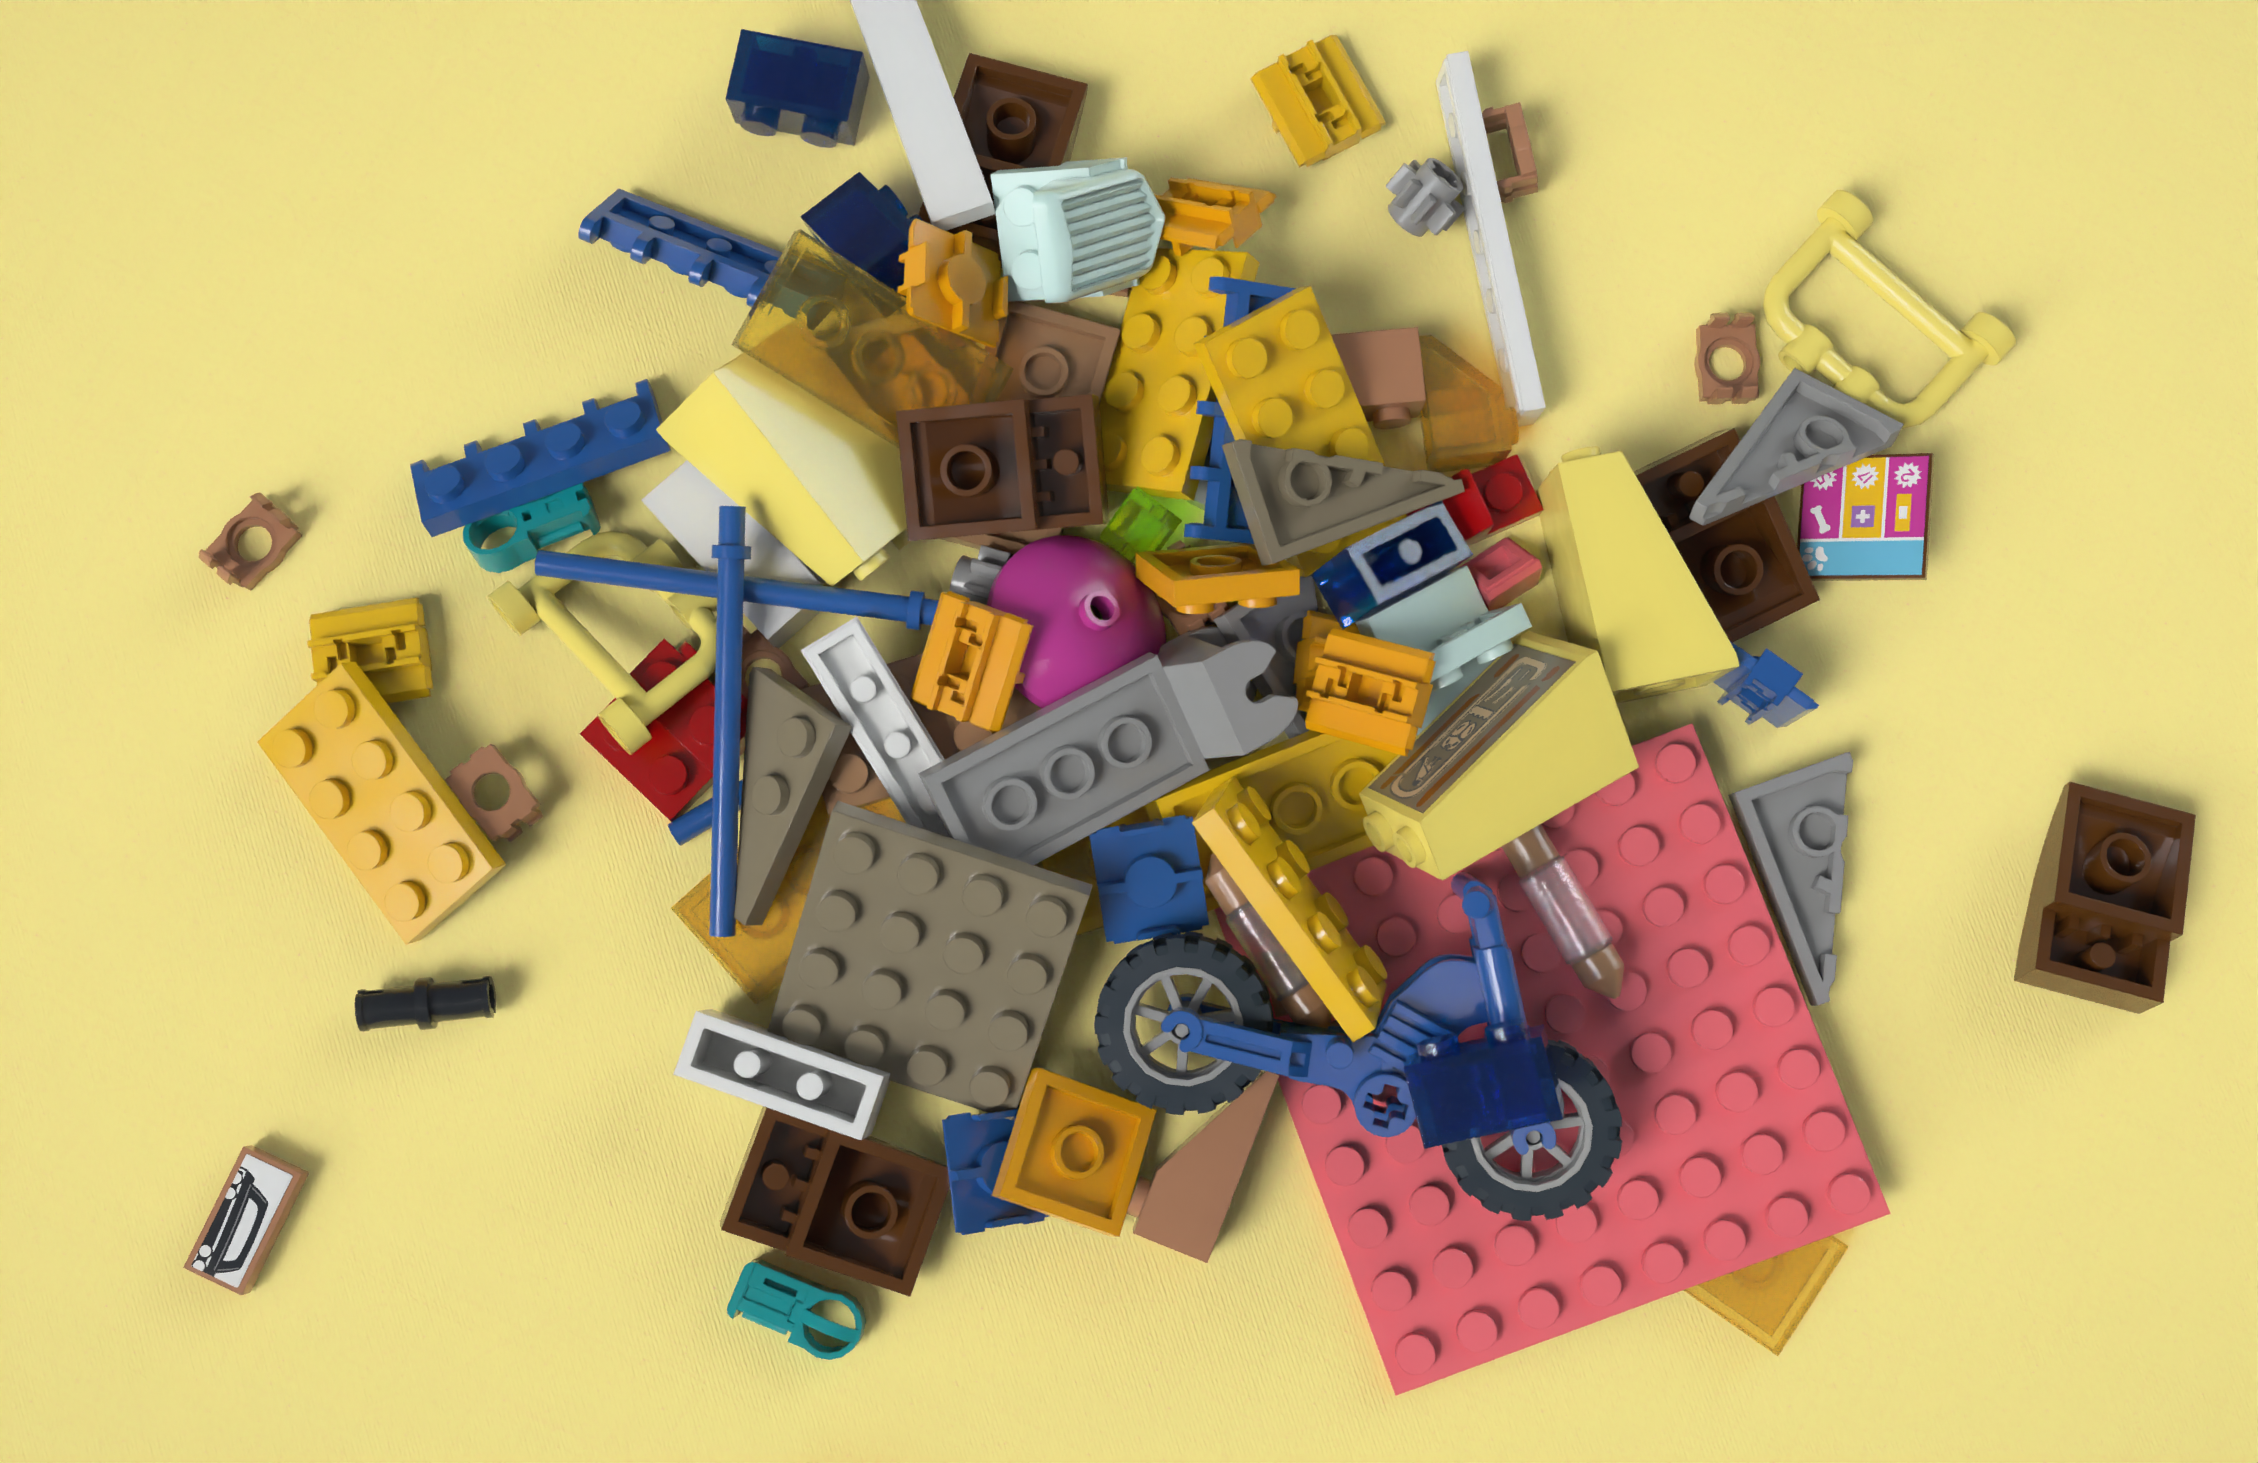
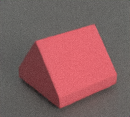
M1505 537L1460 566H1468L1488 611L1504 607L1538 585L1542 570L1540 560L1509 537Z

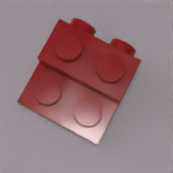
M664 638L629 674L648 692L693 657L697 651L687 641H684L676 649ZM707 678L647 725L646 728L651 734L652 739L632 755L627 753L614 739L598 716L580 735L672 822L682 816L713 784L715 685ZM741 694L740 756L744 753L748 700L743 694ZM614 698L607 706L614 702L616 698Z

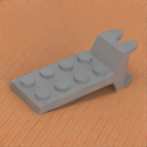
M1201 627L1188 631L1161 645L1158 656L1148 652L918 774L950 838L1035 865L1209 771L1205 759L1246 755L1272 741L1293 721L1297 713L1298 701L1297 698L1274 694H1269L1258 701H1254L1257 688L1250 680L1265 672L1276 653L1270 644L1259 640H1241L1228 644L1218 627Z

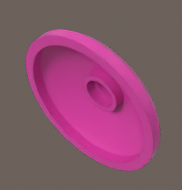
M1056 535L1045 537L1026 545L1003 565L993 581L989 592L987 606L1028 620V624L1033 625L1019 671L1025 674L1023 683L1015 684V688L1040 708L1052 704L1148 652L1158 656L1161 645L1166 643L1164 618L1153 590L1136 578V567L1124 556L1112 548L1089 538ZM1090 605L1100 612L1103 620H1099L1093 615Z

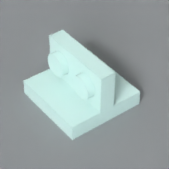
M1467 565L1440 576L1355 622L1361 635L1435 653L1433 661H1436L1430 683L1433 685L1422 728H1418L1416 736L1496 658L1514 648L1510 638L1532 627L1522 603L1488 611Z

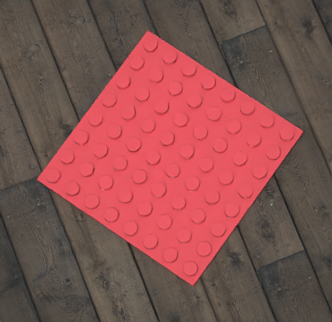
M1693 724L1633 745L1632 748L1639 768L1543 822L1542 826L1560 856L1519 878L1502 847L1443 881L1417 867L1411 868L1404 860L1386 851L1381 852L1374 845L1313 869L1307 874L1321 895L1328 892L1341 905L1349 922V925L1345 928L1360 948L1364 945L1369 946L1381 960L1387 972V979L1384 980L1387 986L1380 1012L1389 995L1431 958L1443 954L1472 956L1469 937L1472 936L1468 916L1462 908L1463 901L1451 888L1453 877L1460 872H1469L1479 881L1490 887L1493 894L1496 895L1505 940L1512 951L1527 1025L1530 1026L1531 1034L1544 1035L1547 1039L1556 1042L1559 1040L1566 1042L1576 1048L1577 1052L1590 1059L1609 1084L1622 1117V1127H1620L1619 1136L1622 1140L1619 1159L1614 1158V1162L1610 1167L1613 1173L1605 1186L1602 1188L1598 1185L1590 1193L1592 1199L1579 1209L1574 1204L1562 1210L1564 1215L1561 1217L1546 1220L1544 1215L1531 1216V1221H1521L1513 1219L1511 1213L1500 1211L1499 1214L1489 1211L1481 1205L1480 1200L1473 1195L1470 1197L1463 1191L1457 1182V1178L1446 1163L1439 1137V1102L1448 1087L1447 1081L1456 1067L1460 1068L1468 1060V1054L1481 1045L1484 1049L1492 1044L1485 1041L1484 1034L1489 1031L1487 1023L1470 1026L1455 1039L1454 1043L1450 1046L1448 1054L1444 1057L1439 1070L1435 1073L1430 1086L1420 1082L1415 1090L1418 1112L1414 1122L1405 1132L1393 1137H1380L1368 1132L1357 1119L1352 1100L1340 1089L1300 1082L1288 1076L1277 1074L1279 1075V1085L1396 1396L1891 1214ZM1251 903L1228 917L1221 907L1214 909L1226 942L1233 946L1232 949L1242 956L1245 955L1252 961L1256 967V972L1262 981L1264 980L1268 988L1260 954L1286 952ZM1609 943L1613 944L1624 963L1621 993L1615 999L1585 988L1571 966ZM1270 996L1273 1018L1287 1022H1293L1289 1014L1276 1017ZM1331 1014V1022H1332V1021H1334V1020H1336V1019H1335L1334 1016ZM1540 1080L1541 1090H1543L1547 1081ZM1384 1084L1383 1091L1379 1095L1372 1094L1373 1104L1384 1107L1389 1097H1397L1396 1087ZM1500 1088L1492 1094L1484 1106L1503 1112L1505 1103L1502 1089ZM1558 1088L1546 1109L1547 1117L1577 1112L1572 1100L1560 1088ZM1484 1119L1479 1120V1136L1484 1148L1509 1132L1507 1126ZM1579 1126L1554 1130L1556 1143L1568 1154L1577 1140ZM1514 1145L1493 1159L1508 1170L1520 1172L1521 1154L1516 1151ZM1544 1147L1533 1150L1532 1173L1552 1168L1559 1163Z

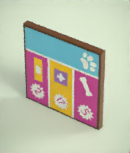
M1933 453L1870 455L1801 484L1797 548L1812 581L1927 580L1934 470Z

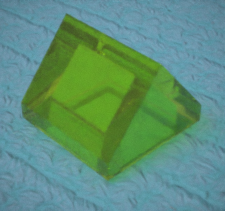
M1137 486L1102 531L1100 539L1136 566L1135 552L1161 550L1182 520Z

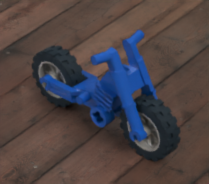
M1469 872L1456 874L1452 879L1451 888L1463 901L1462 908L1469 919L1472 936L1469 937L1472 956L1443 954L1425 962L1389 995L1378 1016L1376 1028L1355 1042L1351 1041L1337 1020L1332 1021L1327 1029L1274 1019L1268 988L1264 980L1262 981L1256 972V967L1252 961L1245 955L1242 956L1232 949L1233 946L1219 938L1214 940L1204 937L1203 933L1185 932V934L1175 935L1171 933L1162 934L1143 945L1140 944L1133 948L1111 972L1098 999L1099 1003L1095 1015L1094 1029L1099 1041L1098 1052L1103 1064H1107L1112 1071V1079L1123 1091L1128 1089L1137 1096V1102L1152 1109V1106L1155 1105L1165 1108V1113L1173 1115H1184L1185 1111L1197 1110L1198 1114L1207 1113L1215 1110L1216 1106L1226 1101L1230 1103L1237 1099L1244 1092V1088L1251 1081L1254 1082L1261 1070L1288 1076L1296 1081L1340 1089L1352 1100L1356 1117L1360 1124L1368 1132L1380 1137L1397 1136L1405 1132L1412 1125L1418 1112L1415 1090L1420 1082L1430 1086L1435 1073L1439 1070L1444 1057L1448 1054L1450 1046L1466 1028L1487 1023L1489 1031L1484 1034L1485 1041L1492 1044L1484 1049L1481 1045L1467 1055L1468 1060L1460 1068L1456 1067L1447 1081L1448 1087L1439 1102L1438 1130L1446 1163L1457 1178V1182L1463 1191L1470 1197L1473 1195L1480 1200L1481 1205L1496 1214H1499L1500 1211L1511 1213L1513 1219L1531 1221V1216L1544 1215L1546 1220L1555 1219L1564 1215L1562 1210L1574 1204L1577 1209L1584 1206L1592 1199L1590 1193L1598 1185L1603 1188L1609 1181L1613 1173L1610 1167L1614 1162V1158L1619 1159L1622 1140L1619 1136L1620 1127H1622V1117L1609 1084L1594 1063L1566 1042L1561 1040L1556 1042L1547 1039L1544 1035L1531 1034L1530 1026L1527 1025L1512 951L1505 940L1496 895L1493 894L1490 887L1479 881ZM1187 974L1201 977L1203 980L1195 994L1184 993L1179 995L1172 975ZM1160 980L1170 1002L1167 1010L1140 1003L1145 992ZM1212 984L1225 995L1231 1008L1203 1001ZM1136 1015L1162 1022V1031L1144 1044H1141L1136 1030ZM1172 1040L1178 1044L1177 1068L1173 1069L1160 1063L1150 1053L1167 1041ZM1189 1051L1216 1059L1205 1067L1187 1070ZM1540 1080L1547 1081L1543 1090H1541ZM1384 1084L1396 1087L1397 1097H1389L1384 1107L1373 1104L1372 1094L1379 1095L1383 1091ZM1501 1088L1505 1103L1503 1112L1485 1107L1484 1105L1490 1096ZM1558 1088H1560L1572 1100L1577 1112L1547 1117L1546 1109ZM1484 1119L1507 1126L1509 1132L1484 1148L1479 1136V1120ZM1579 1126L1577 1140L1568 1154L1556 1143L1554 1130ZM1514 1145L1516 1151L1521 1154L1520 1172L1508 1170L1493 1159ZM1544 1147L1559 1161L1552 1168L1532 1173L1533 1150Z

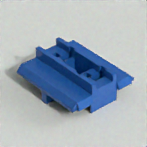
M1730 641L1737 653L1739 667L1713 682L1725 690L1717 701L1720 705H1724L1731 700L1749 713L1744 721L1748 725L1762 717L1776 728L1787 727L1818 708L1819 704L1794 687L1803 675L1800 671L1767 648L1760 657L1751 656Z
M1179 815L1162 818V820L1156 818L1153 821L1130 825L1120 824L1119 826L1102 828L1089 835L1106 942L1114 941V944L1139 941L1167 933L1175 935L1202 930V926L1209 925L1202 880L1203 872L1200 867L1192 816Z
M1020 1105L1014 1110L974 1115L968 1112L948 1115L946 1119L942 1120L955 1233L968 1235L985 1232V1228L1045 1221L1044 1217H1050L1049 1215L992 1196ZM1014 1116L1013 1121L1006 1119V1117Z

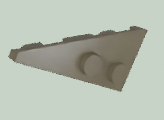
M1244 439L1222 445L1262 566L1274 564L1465 492L1461 479L1453 480V478L1446 477L1443 473L1427 470L1409 471L1385 467L1380 462L1338 455L1330 457L1320 456L1309 450L1297 448L1285 450L1252 444V441Z
M752 667L747 700L734 918L745 926L763 925L852 728L849 723L776 672L761 667Z

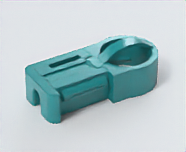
M584 483L465 525L463 541L481 568L488 572L501 573L513 570L524 562L535 559L539 551L538 549L589 529L593 535H596L600 531L601 526L592 497ZM506 527L516 528L514 535L505 544L493 549H481L484 541L493 532Z
M754 1259L744 1266L727 1306V1314L730 1318H735L741 1311L743 1312L742 1318L783 1335H786L789 1331L791 1332L788 1339L789 1343L804 1348L816 1358L826 1360L841 1358L852 1351L862 1338L866 1324L863 1307L858 1299L847 1291L831 1289L761 1259ZM829 1299L840 1301L848 1306L853 1313L856 1327L853 1329L832 1322L813 1313L811 1309L819 1301ZM808 1326L849 1343L843 1347L842 1345L836 1347L823 1346L809 1333Z

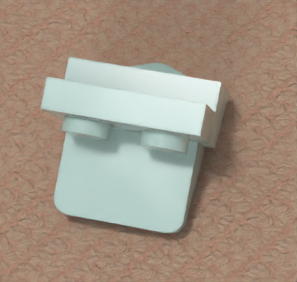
M1127 157L1066 161L1059 166L998 170L991 174L1003 276L1008 275V302L1045 300L1046 303H1062L1083 297L1106 296L1132 286H1138L1140 284L1139 278L1151 270L1161 238L1165 214L1143 174L1134 169H1128Z

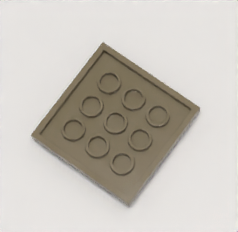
M837 801L829 819L768 1032L786 1037L788 1040L802 1045H809L850 1059L854 1063L890 1073V1081L988 1113L1017 1109L1082 920L1092 884ZM1014 1116L1006 1117V1119L1013 1121Z

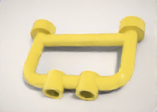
M1836 190L1817 210V217L1821 225L1779 269L1765 289L1763 309L1767 323L1776 335L1786 343L1785 347L1778 354L1783 365L1791 372L1796 368L1807 375H1810L1816 369L1833 384V388L1904 424L1902 429L1921 425L1935 415L1981 363L1997 365L2016 343L2013 333L2003 322L1984 312L1976 313L1961 330L1957 329L1862 247L1857 240L1873 223V217L1870 210L1860 199L1844 190ZM1828 253L1833 255L1952 358L1911 402L1901 404L1889 399L1880 391L1879 383L1869 372L1861 367L1851 366L1833 350L1831 341L1823 332L1814 326L1804 325L1790 311L1788 304L1790 295Z
M617 531L592 535L566 552L568 554L600 558L618 556L625 561L683 568L678 557L663 540L658 539L647 548L640 540L629 533ZM536 575L519 589L510 581H507L489 594L487 598L492 606L518 636H521L537 624L541 618L614 695L616 700L597 715L609 733L630 755L652 739L651 734L646 728L647 725L715 671L717 617L713 612L717 610V598L655 591L669 605L682 624L689 630L693 629L699 635L701 646L693 657L646 692L554 596L556 592L572 580Z

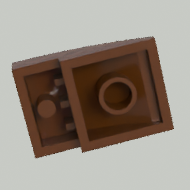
M969 53L954 95V101L989 190L993 205L994 197L991 174L994 172L1008 169L1059 166L1071 160L1087 95V83ZM922 202L917 219L931 224L924 202ZM996 213L947 230V232L954 235L963 230L972 232L973 243L998 253V260L1001 261L1002 268Z
M1086 394L1033 400L1017 399L896 411L908 541L1110 524L1099 396Z
M1735 428L1717 431L1634 471L1714 615L1732 643L1820 600L1775 496L1704 526L1689 518L1696 500L1740 442Z
M2068 782L2064 785L2033 879L2018 949L2014 981L2137 1014L2164 1003L2170 941L2183 935L2196 815L2073 782Z
M763 1106L723 1211L720 1227L722 1231L782 1250L786 1256L910 1297L950 1188L948 1167L872 1136L858 1140Z

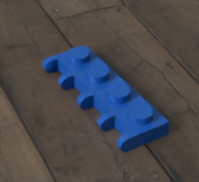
M617 189L591 211L581 222L578 232L580 240L593 244L601 238L610 242L616 249L631 253V260L641 264H646L650 259L667 264L672 271L689 276V283L699 287H703L708 281L720 285L734 296L747 298V305L755 309L761 310L766 304L781 309L786 316L792 319L798 317L805 328L811 331L841 299L845 277L622 189Z
M1210 277L1208 291L1217 294H1227L1223 325L1225 327L1296 288L1227 277ZM1217 397L1216 402L1197 401L1196 414L1214 417L1209 467L1191 466L1190 479L1208 481L1204 523L1185 524L1184 537L1254 544L1222 448L1223 444L1235 441V438Z
M644 379L635 383L637 396L601 409L595 398L583 401L584 415L541 430L536 419L523 423L525 436L482 451L477 440L464 444L466 457L430 470L424 460L410 464L422 524L431 537H435L671 451L670 445L656 430L663 421L649 380Z

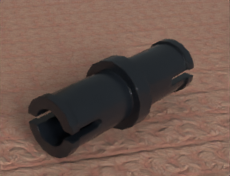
M491 976L435 983L431 977L418 978L414 986L376 990L361 989L357 991L358 994L355 996L356 1022L359 1030L362 1032L369 1031L370 1029L417 1024L420 1030L435 1029L438 1022L479 1017L494 1018V1013H496V992Z

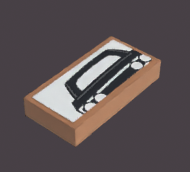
M252 1145L243 1146L183 1268L239 1295L250 1293L309 1172Z

